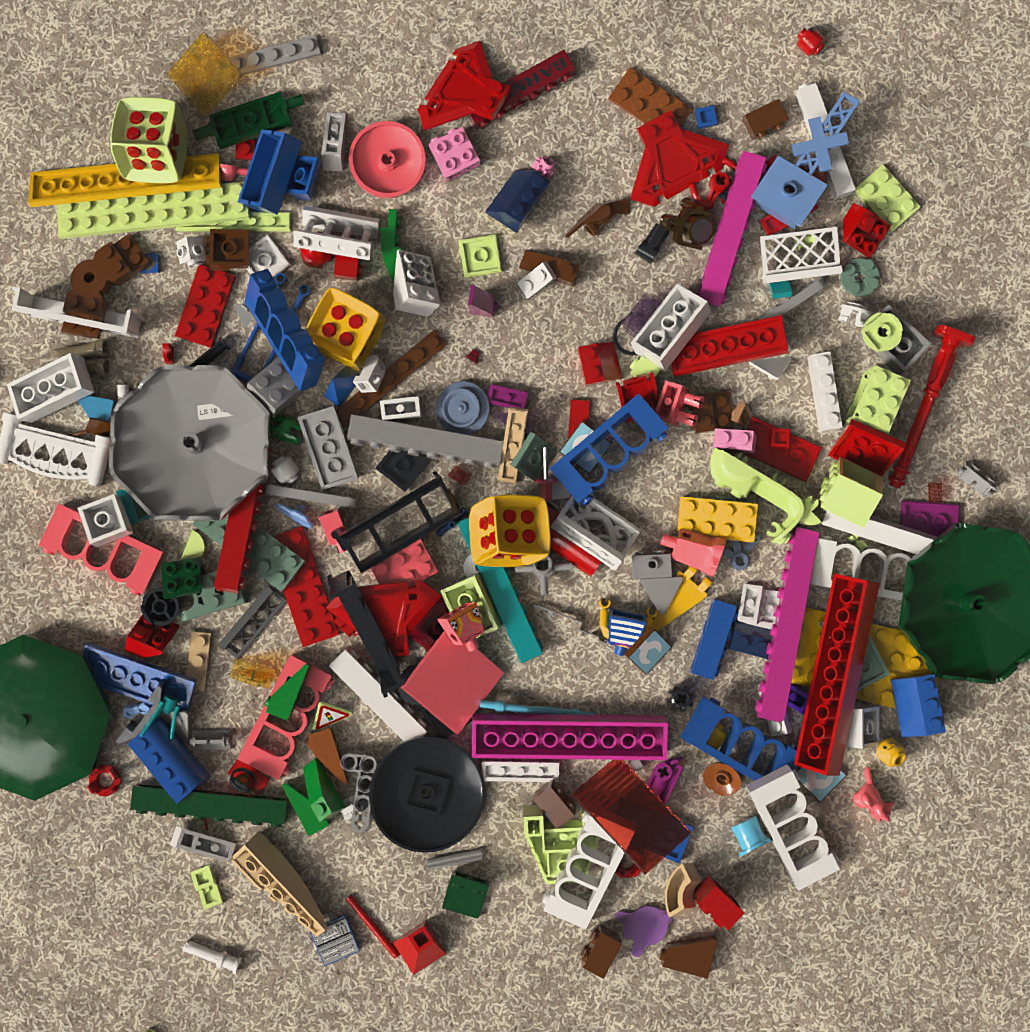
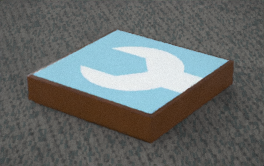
M581 421L559 452L565 456L589 436L594 429ZM604 438L593 449L602 458L613 443ZM589 451L575 464L590 474L599 462Z
M650 626L624 655L644 674H647L672 646Z
M802 767L796 770L800 778L798 782L818 802H821L847 776L842 770L840 771V776H826Z

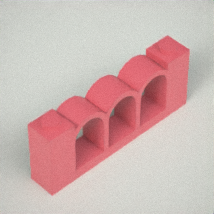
M58 503L39 543V546L44 548L43 551L50 555L55 553L61 554L71 560L82 559L85 566L90 570H107L109 577L114 581L127 582L126 587L131 588V593L138 596L146 594L167 552L128 535L117 539L106 564L98 567L91 560V552L94 546L88 540L80 554L72 555L68 551L67 540L76 521L82 523L79 511ZM126 543L142 552L132 573L126 578H121L115 571V564Z
M294 654L290 655L270 696L305 664L312 663ZM314 664L311 665L304 684L313 689L315 701L311 706L307 707L296 703L294 709L303 718V724L299 730L292 731L269 720L271 714L266 713L267 707L264 706L238 760L277 780H280L282 776L286 777L291 768L288 766L290 760L287 758L295 752L297 747L295 736L307 728L309 723V714L307 712L314 709L320 703L321 693H324L326 689L330 691L335 681L332 679L333 674ZM265 725L288 737L291 747L287 754L279 755L257 744Z

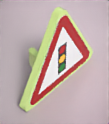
M320 702L313 730H320L352 716V711Z

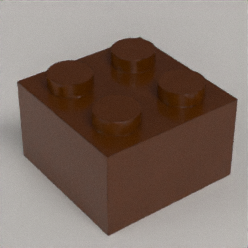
M599 924L597 928L594 927L589 935L591 940L588 946L586 944L583 946L580 955L582 956L583 968L604 979L622 945L619 934Z

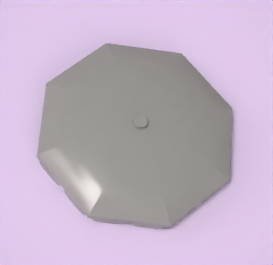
M188 365L160 366L150 372L139 383L137 389L125 395L116 404L111 414L110 474L156 521H221L268 477L270 412L226 367L217 365H197L195 367ZM213 404L233 416L199 420L197 406Z

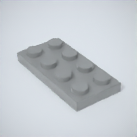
M335 405L298 416L297 418L322 490L359 479Z

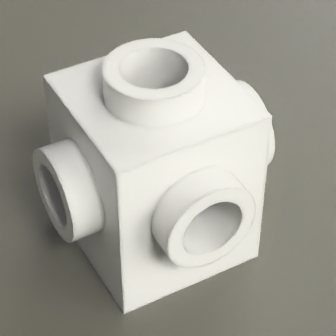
M185 237L176 242L180 264L188 265V267H197L199 263L206 260L203 237Z

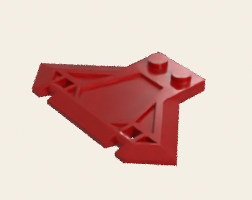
M480 41L460 47L453 52L456 59L454 61L448 60L425 97L428 103L426 105L420 104L417 110L424 131L471 114H476L493 121L512 90L509 85L493 80Z
M671 110L636 128L645 149L630 200L655 207L660 204L657 198L662 195L667 200L689 188L691 183L696 184L709 177L707 171L711 168L715 172L722 170V160L726 156L729 144L679 128ZM707 157L709 161L703 164L702 159ZM658 184L659 189L654 191L652 187Z
M415 580L416 586L408 587L407 581L358 586L395 657L409 655L407 635L442 597L439 592L423 580ZM409 594H417V597H409ZM339 597L333 598L326 606V609L357 631Z

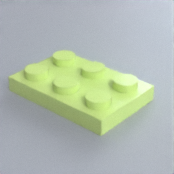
M883 164L858 185L854 191L876 216L891 225L889 228L890 232H893L921 207Z

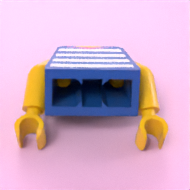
M600 599L599 605L602 610L600 611L599 625L604 637L609 639V644L615 646L614 653L619 656H625L626 649L630 648L650 626L653 627V618L658 615V610L655 609L654 615L649 614L650 607L645 610V615L612 608L608 611L611 605L610 600L608 599L609 604L607 606H602V599Z

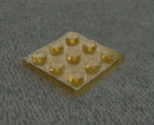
M204 32L200 34L166 73L203 116H207L243 76L238 68Z

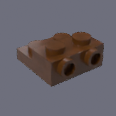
M210 229V236H206V246L210 247L209 254L206 253V265L210 266V271H230V268L249 269V230Z
M729 391L695 394L704 397V403L699 402L703 404L700 409L688 405V410L698 416L697 421L692 420L696 422V425L694 427L690 426L695 434L715 432V429L733 430Z

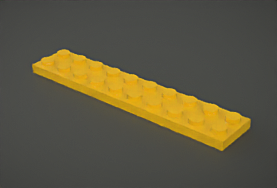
M219 153L186 156L182 176L179 181L174 183L130 181L121 176L116 164L30 172L28 203L30 207L221 188V157Z

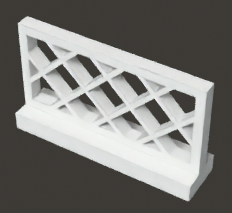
M837 227L760 237L763 283L842 273ZM832 231L833 240L827 245L820 238L825 232ZM807 234L816 238L810 247L802 242ZM787 237H792L797 241L791 250L782 244ZM773 239L778 245L770 252L766 249L765 240ZM818 241L826 247L820 256L812 250ZM799 243L807 249L801 258L793 253ZM780 246L788 252L782 261L774 255ZM830 250L834 253L835 262L827 263L822 257ZM809 252L818 258L813 265H808L803 261ZM790 255L799 260L792 268L784 263ZM773 257L780 264L775 270L768 271L767 262Z

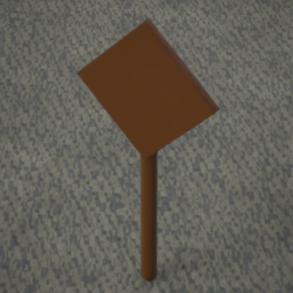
M90 417L85 430L68 434L67 436L75 437L91 433L109 437L111 422Z

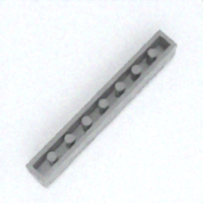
M352 414L347 440L357 446H362L363 443L369 444L374 449L386 447L392 452L408 451V454L419 456V453L426 454L431 459L443 457L449 462L460 460L465 461V464L476 466V463L483 464L488 469L499 467L504 441Z

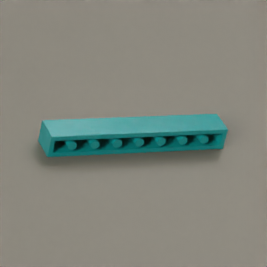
M469 518L458 522L457 525L471 553ZM476 565L520 663L543 654L541 649H544L540 638L536 639L533 633L536 629L532 621L528 622L525 614H528L524 603H519L517 597L520 594L516 586L512 587L509 581L512 577L508 568Z

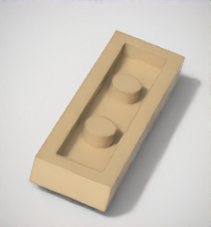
M192 631L187 676L197 679L195 690L205 691L212 633Z

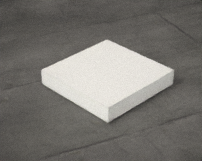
M268 234L249 248V269L247 270L250 274L269 269L275 278L276 274L282 273L291 266Z

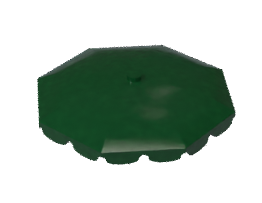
M954 523L907 562L898 627L931 673L935 674V677L996 684L1013 674L1017 670L1019 663L1030 659V545L1017 531Z
M26 634L0 645L1 789L36 801L90 775L96 767L102 750L101 744L108 733L112 720L111 705L105 692L97 684V676L91 663L80 652L64 646L53 645L48 640Z

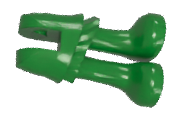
M277 414L274 418L270 416V420L280 424L278 427L270 424L269 433L272 434L271 438L277 437V440L300 444L302 439L288 433L291 427L297 431H302L299 421L293 417L291 418L289 415L284 417Z

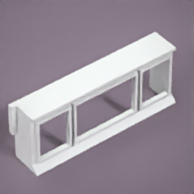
M12 287L15 297L11 311L21 312L30 317L100 328L104 332L134 338L139 336L141 322L146 321V318L137 315L131 310H127L126 314L106 311L104 323L68 316L62 311L64 302L33 296L21 288Z

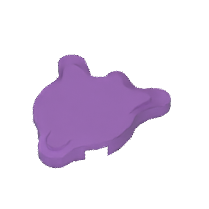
M650 905L641 906L632 912L618 911L616 913L617 921L624 925V938H634L631 952L635 957H640L647 946L661 941L665 937L668 925L673 917L668 916L666 909L662 910Z

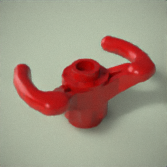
M727 157L723 158V164L729 166L735 172L737 164ZM717 171L712 175L708 183L710 191L706 200L700 197L696 184L691 183L689 188L694 201L705 210L712 209L716 197L731 186L733 176H729L722 171Z

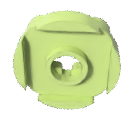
M876 313L866 320L862 328L863 339L866 345L876 352L889 351L901 341L902 324L893 314ZM879 327L887 330L885 332L886 337L879 336Z

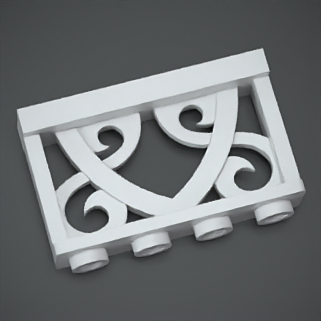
M572 496L551 526V528L613 570H616L641 532V529L633 523H630L595 498L590 504L580 506ZM574 503H576L579 506L578 512L580 514H578L575 510ZM568 509L573 515V517L571 518L565 516ZM586 520L602 521L607 535L600 534L595 536L592 534ZM623 536L627 538L626 541H620L616 539L622 538ZM616 545L624 547L621 553L616 550Z

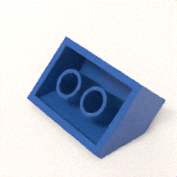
M923 673L891 679L902 737L928 736L946 732L935 674Z

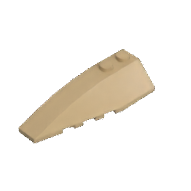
M258 831L232 856L231 861L260 891L264 888L271 894L269 897L271 900L281 902L285 907L284 910L289 914L298 916V922L318 937L328 928L310 891L295 869L282 855V852L275 848L266 835Z

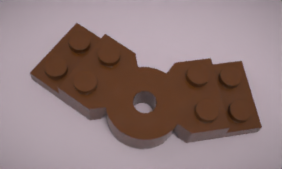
M130 233L114 244L110 241L95 252L94 259L84 260L73 269L71 274L73 289L67 292L62 310L65 315L104 323L108 302L103 295L108 292L111 284L121 286L151 265ZM64 321L61 332L67 335L100 339L102 330Z

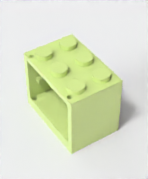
M876 365L865 370L843 424L848 425L851 419L880 432L889 434L911 380Z
M839 457L837 462H832L828 478L824 477L821 482V496L819 498L821 500V508L864 528L883 496L882 476Z

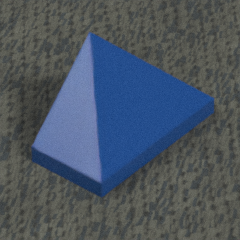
M345 366L332 379L324 397L340 407L355 387L353 383L355 376L360 375L348 366Z

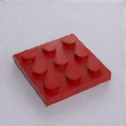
M851 419L831 447L828 456L836 460L842 457L883 476L904 450L906 443Z

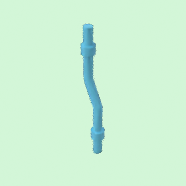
M481 700L480 707L495 709L497 712H503L504 710L526 714L595 715V713L580 711L577 708L570 710L546 706H525L504 703L502 700H496V702Z

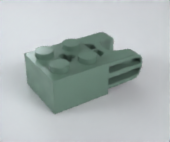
M217 571L202 575V593L192 594L194 604L189 610L181 612V621L191 620L248 603L245 590L241 589L240 594L224 592L223 595L214 588Z

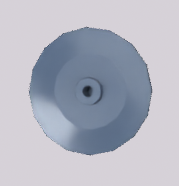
M466 381L455 382L446 387L438 397L436 405L437 419L448 432L472 435L479 431L488 420L490 412L489 400L485 392L476 384Z

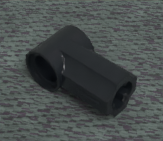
M656 223L647 238L643 239L635 254L651 264L670 231L661 224Z

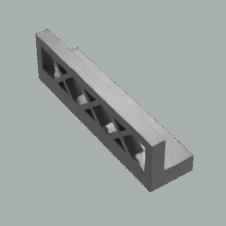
M267 586L217 646L222 650H227L232 656L239 659L287 600L271 586ZM274 594L281 602L277 607L269 608L268 600ZM266 610L267 619L264 622L256 623L258 611ZM254 625L253 636L244 637L243 629L246 626ZM234 640L242 641V649L238 653L229 647Z

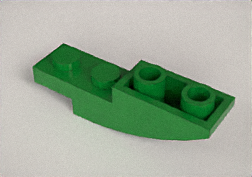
M389 209L388 228L380 227L382 255L393 283L397 250H403L396 247L400 245V234H397V227H401V215H398L397 209Z

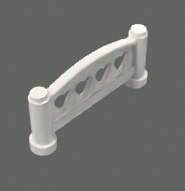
M3 412L2 420L4 422L0 435V463L8 464V461H13L32 472L53 478L88 479L90 485L98 487L103 483L110 445L112 444L111 438L96 435L95 441L92 442L22 425V420H18L16 415ZM26 439L31 449L29 457L25 456V454L19 455L17 453V448ZM44 444H46L50 455L48 461L35 457V453ZM63 448L69 461L66 466L62 465V463L56 464L54 462V457ZM82 452L87 464L85 470L72 466V462Z

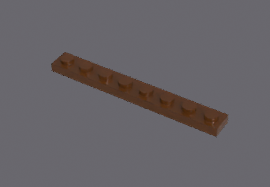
M435 330L386 369L377 392L362 393L358 391L336 409L343 429L350 424L351 414L362 415L447 345Z

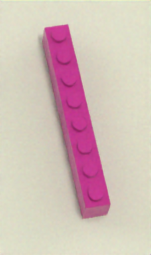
M743 151L739 156L727 200L697 292V296L703 298L710 306L720 307L726 300L727 293L724 292L726 286H729L732 280V275L730 274L732 267L735 268L738 261L736 253L743 245L744 238H742V234L748 228L750 220L747 218L749 212H752L755 206V201H753L751 196L760 183V176L764 175L767 164H765L766 157Z

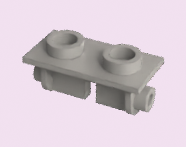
M965 462L966 468L961 467L957 472L959 478L968 485L975 480L976 484L973 486V489L982 496H990L992 493L991 488L995 491L997 490L996 481L991 476H984L980 473L981 469L974 463L969 464Z
M231 730L192 731V738H190L189 744L192 745V750H231Z

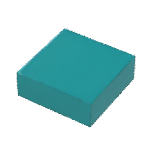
M789 280L769 283L773 299L792 297Z

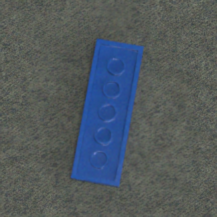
M91 643L85 645L83 656L91 663L97 676L99 687L153 705L148 701V698L164 678L166 680L165 694L174 696L179 700L177 703L180 706L179 711L189 712L197 679Z

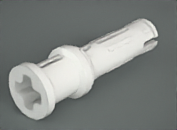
M187 939L183 952L213 962L218 968L221 969L223 967L233 971V974H237L243 959L242 957L236 958L229 955L227 951L218 952Z

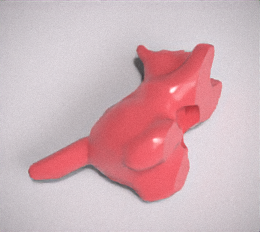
M866 767L864 772L866 784L853 794L854 804L860 808H869L871 816L879 822L882 819L890 822L892 806L895 803L883 801L878 789L873 785L870 769Z

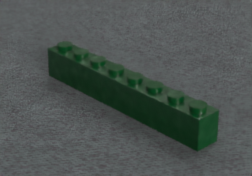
M136 784L132 786L130 810H136L138 814H147L150 811L155 812V815L166 816L167 813H170L178 818H185L186 815L194 816V819L199 820L211 817L213 821L232 819L233 823L251 821L252 825L270 823L272 827H282V824L285 825L288 819L289 799L195 789L176 804L162 786Z

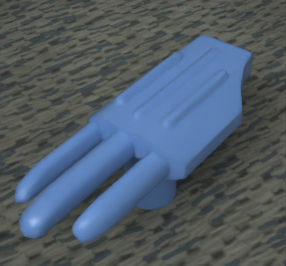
M280 503L274 505L275 508L289 516L296 523L312 529L314 523L311 522L308 516L303 514L306 509L303 505L299 504L296 510H292Z

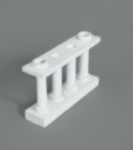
M304 206L303 226L305 227L304 230L294 229V247L370 260L371 242H368L369 238H378L380 219ZM318 228L324 229L323 233L312 232V229ZM332 231L343 233L341 237L330 235ZM351 234L362 236L361 240L351 239L349 237Z

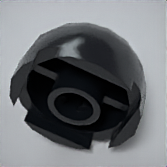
M163 587L151 589L143 596L141 612L149 623L164 626L172 623L179 616L181 611L180 597L164 599Z

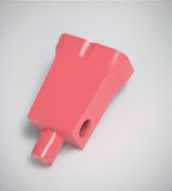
M680 529L677 538L663 534L660 544L673 548L671 559L699 569L713 577L722 556L726 539L709 537Z

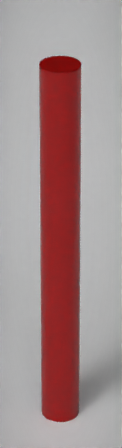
M350 894L345 900L391 956L396 959L400 955L398 950L352 894Z

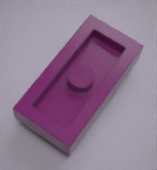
M491 384L488 400L491 405L525 409L528 393Z

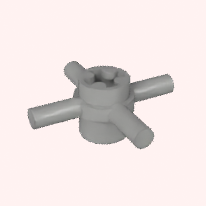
M547 556L536 563L515 567V573L533 572L540 579L541 596H548V579L553 576L555 571L573 570V563H554ZM543 563H547V564H546V566H547V568H548L547 570H545V569H544V570H539V569H541V568L543 567V565H542Z

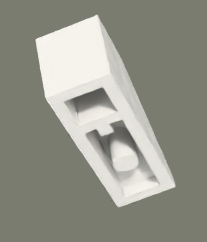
M327 112L321 152L323 171L343 170L346 113Z
M176 826L170 845L230 863L236 843Z

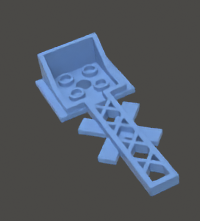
M843 92L823 123L820 117L808 119L812 140L791 145L794 157L800 156L795 165L777 156L751 198L756 200V207L794 230L797 226L801 227L828 186L812 175L818 166L820 172L832 170L829 149L849 145L847 132L841 133V131L860 104V100ZM844 99L853 104L851 109L842 110L841 103ZM840 116L841 124L832 126L831 118ZM815 152L816 158H810V153ZM808 165L809 172L807 173L799 167ZM791 186L795 191L787 193L784 188Z

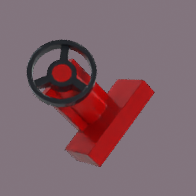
M238 758L227 773L230 775L231 785L242 793L253 791L259 795L270 780L262 772L238 760Z

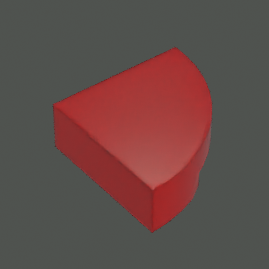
M162 343L165 364L173 365L174 347L169 343Z

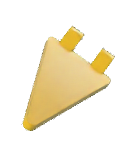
M689 566L684 573L681 571L676 573L675 577H681L683 581L665 614L661 615L658 611V615L654 618L653 628L656 631H659L707 597L705 590L712 582L705 577L697 586L690 580L697 571L696 568Z

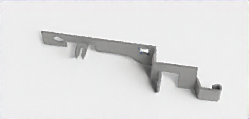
M533 604L534 606H537V607H540V608H542V609L548 610L549 612H548L547 618H548L549 615H550V619H551L553 613H556V614H558V615H561V616H563V617H566V618H569V619H571V620H574V621H577V622L581 623V624H580V627H579V629H578L579 631H582L581 636L583 635V632H584V633H587V634H589V635L598 637V641H599V642H602V643H605V644H607V643L609 642L608 639H605L604 641L600 640V635H598V634H596V633H593V632L589 633V632H587V631H584V629H582V625H583V622H584V621L579 620V619H577V618H573V617L564 615V614L559 613V612H555V611L549 610V609H547V608H545V607H543V606H540V605H537V604Z

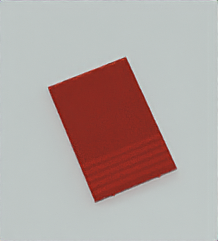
M612 760L607 763L605 767L584 784H581L571 794L645 875L679 844H682L692 833L624 760Z

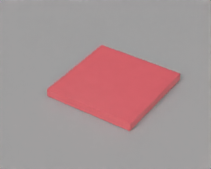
M444 631L400 688L454 733L459 734L480 706L481 700L487 697L504 672L478 649L469 652L466 644L454 645Z

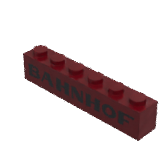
M563 49L504 82L503 84L509 85L512 91L494 119L500 120L507 115L508 111L512 109L516 111L524 106L523 103L526 101H535L541 96L542 92H551L560 82L567 83L572 80L573 75H575V67L566 51ZM476 114L468 115L475 129H484L492 121Z

